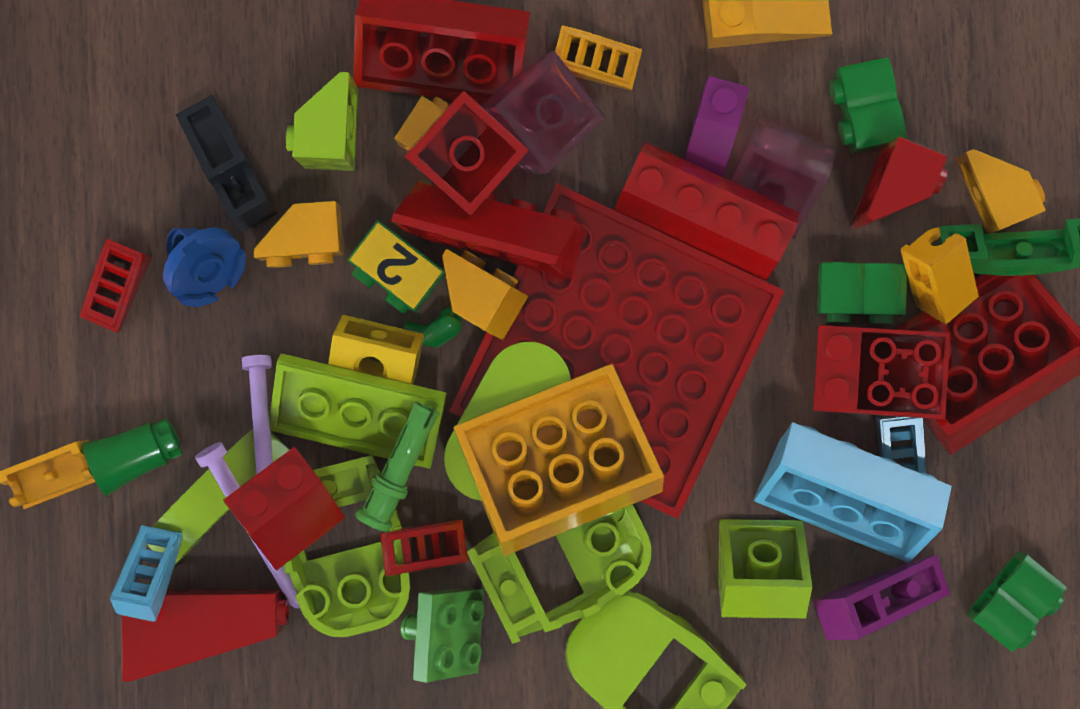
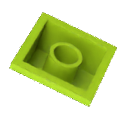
M339 72L294 113V125L287 126V151H293L292 157L305 169L355 171L359 88L349 72Z
M719 520L718 587L721 617L806 618L813 586L803 520Z

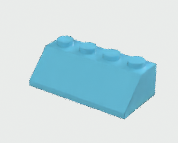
M792 422L778 442L756 492L754 502L909 563L943 529L952 486L938 481L930 474L918 473L898 465L890 458L878 457L859 449L850 442L836 440L819 433L810 426H801Z

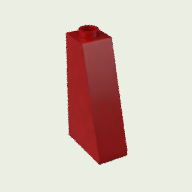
M281 589L167 590L155 622L122 615V682L138 680L274 638L282 631V625H288L289 602L288 600H282Z

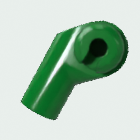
M452 307L441 310V316L429 325L406 321L404 329L423 333V345L438 348L459 334L462 328V317L454 313Z

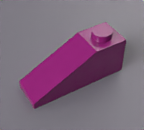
M708 76L702 88L683 159L723 177L750 87Z
M930 555L842 586L814 599L813 602L826 640H858L950 595V591L937 555Z

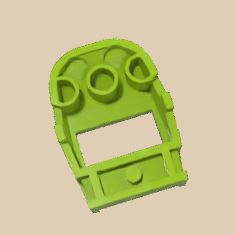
M373 455L313 470L338 507L366 501L373 488L370 483L373 476L381 473ZM395 509L390 519L393 524L390 531L402 529L398 511ZM400 539L393 540L396 564L403 563ZM381 541L310 560L307 558L306 550H303L284 565L285 574L289 573L297 592L295 597L303 616L314 629L328 636L349 637L383 628L394 622L401 615L409 599V573L385 576Z
M633 504L555 535L583 593L546 613L515 552L504 556L494 533L467 551L512 644L520 642L519 637L542 629L546 633L563 627L562 625L583 617L586 619L600 612V608L618 595L622 596L639 583L650 565L651 543Z
M627 591L622 596L618 595L602 606L600 612L586 619L584 617L581 618L567 640L565 657L569 672L574 680L603 709H627L623 706L673 638L704 660L705 663L670 709H727L739 691L747 685L745 678L740 673L737 674L723 660L722 655L692 627V624L679 614L677 616L658 606L655 601L639 593Z

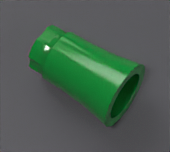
M163 418L153 424L149 421L133 429L83 443V451L89 469L99 489L106 497L146 473L169 464L168 460L183 454L179 438L168 418Z

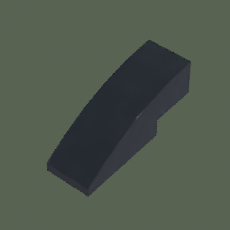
M213 95L175 114L207 180L214 187L230 221L241 233L278 213L243 146Z

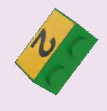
M379 220L376 221L347 259L348 262L355 266L351 274L370 289L377 283L389 292L384 300L402 314H405L408 309L418 314L446 277L444 270Z

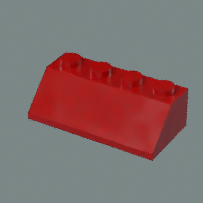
M360 0L355 13L353 80L357 87L432 98L438 97L446 100H454L461 91H465L478 104L518 110L531 12L453 0Z
M646 141L614 208L615 211L764 281L767 280L779 263L798 226L799 218L798 211Z
M417 181L393 213L391 222L415 238L466 250L471 253L572 279L585 234V229L578 222H575L576 216L571 213L552 209L550 215L536 212V206L526 201L512 199L510 205L495 201L497 196L492 193L470 216L433 182L431 185Z

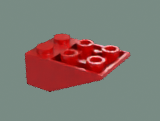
M819 325L817 332L813 411L945 419L950 333Z

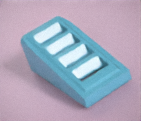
M875 415L879 457L890 459L913 457V462L900 463L898 465L918 473H926L923 418ZM909 425V428L890 430V427ZM911 440V445L891 447V442Z
M141 525L110 596V601L116 613L152 622L157 620L183 539L182 533ZM147 544L165 547V551L162 553L147 550L146 547ZM146 561L159 565L157 568L141 565V563ZM141 578L151 580L152 582L148 585L136 582V579Z

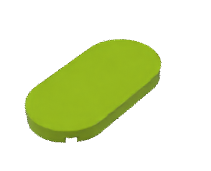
M521 342L507 347L491 363L457 425L570 381V373L566 363L557 352L540 343ZM453 431L447 442L444 454L447 475L455 488L462 494L481 501L455 431Z

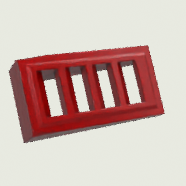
M106 239L79 317L120 333L152 257L116 241ZM119 257L131 262L130 271L115 265L116 258ZM110 272L126 278L125 285L122 286L108 280ZM105 287L121 294L119 302L101 295L103 288ZM97 302L116 310L114 317L112 318L95 311Z
M461 519L437 521L380 533L385 576L468 562L464 525ZM439 532H444L446 554L442 555ZM429 534L432 557L427 558L424 535ZM410 537H415L418 560L412 561ZM400 539L403 563L396 564L393 540Z

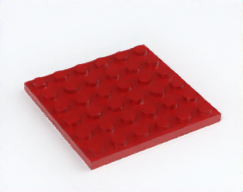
M557 183L543 214L550 215L552 209L571 213L576 216L575 222H578L585 229L572 279L520 265L517 266L513 278L518 280L515 289L526 294L528 298L503 340L486 332L449 412L462 417L493 360L501 351L517 343L536 342L553 349L566 363L571 380L613 364L664 475L662 492L640 502L678 519L785 290Z

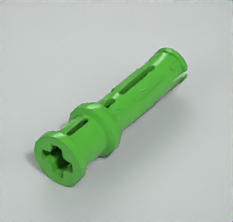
M417 401L414 402L409 417L382 473H377L376 476H373L370 482L373 488L363 508H358L355 513V517L359 521L380 531H390L393 525L390 519L400 499H405L408 494V487L405 484L440 414L436 409L426 404L422 406V403Z

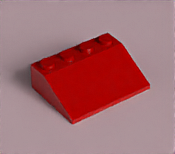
M982 274L975 279L979 297L949 323L944 324L923 311L894 329L950 333L945 419L923 418L927 427L949 455L957 452L1080 375V327L1035 275L1000 276Z

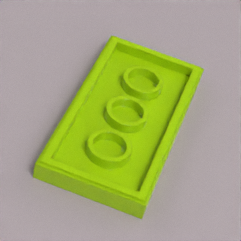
M281 353L277 360L269 417L270 431L389 459L413 408V404L417 401L422 403V406L426 404L440 413L415 463V466L431 469L447 393Z

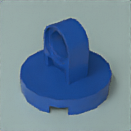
M196 227L173 228L167 236L166 251L168 259L164 265L163 280L167 290L183 305L200 307L212 304L219 299L215 295L216 293L220 292L226 285L232 289L238 283L245 269L246 254L240 247L238 240L227 230L214 227L199 230Z

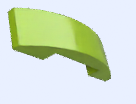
M253 429L223 456L240 487L256 475ZM270 431L272 460L274 462L290 449ZM210 469L153 526L154 528L182 533L183 539L175 565L229 511V508L223 502L226 496ZM147 544L153 551L162 553L165 551V547Z

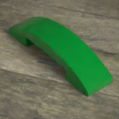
M1066 219L1062 230L983 234L981 224L939 226L941 233L939 237L940 245L956 233L966 238L973 273L1022 276L1080 268V219Z

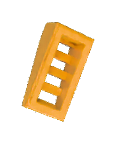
M562 25L552 62V71L632 91L642 49ZM571 42L579 44L575 62L567 60ZM587 46L595 48L591 68L583 65ZM603 51L611 52L607 73L599 70ZM620 55L628 57L623 78L615 75Z

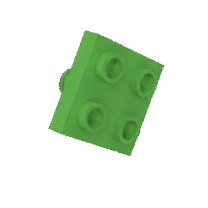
M466 587L419 593L417 614H407L401 623L402 637L405 640H416L413 680L428 683L478 673L482 654L480 640L482 619L484 617V589Z

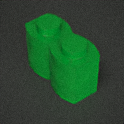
M886 57L839 67L833 74L834 79L829 81V92L832 103L834 105L839 104L843 120L838 121V133L842 145H848L850 153L856 154L883 148L898 137L906 139L904 118L897 98L896 83L889 58Z
M822 262L818 264L817 315H827V323H852L853 316H869V324H895V317L906 315L907 273L904 264Z
M1018 551L1004 565L993 582L979 595L965 615L1003 647L1013 652L1018 647L1023 649L1032 642L1037 633L1035 627L1045 615L1049 617L1058 611L1064 602L1062 595L1067 587L1029 555Z

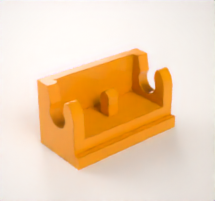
M933 228L926 231L910 246L906 244L900 250L915 306L942 323L947 324L977 299L979 295L966 238L956 233L947 238L943 244L933 246L931 243L938 240L941 236L940 229Z
M90 440L73 442L0 471V484L9 485L13 491L14 497L9 499V503L13 507L23 506L24 509H28L94 483L95 480L83 451V443Z

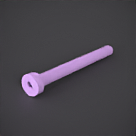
M251 355L242 358V369L249 371L256 475L273 463L266 369L272 368L270 355Z
M218 442L199 452L195 459L200 467L208 466L224 495L227 497L240 486L223 459L227 451L222 442ZM254 543L290 606L296 609L300 608L295 597L297 592L289 573L285 574L284 566L276 571Z

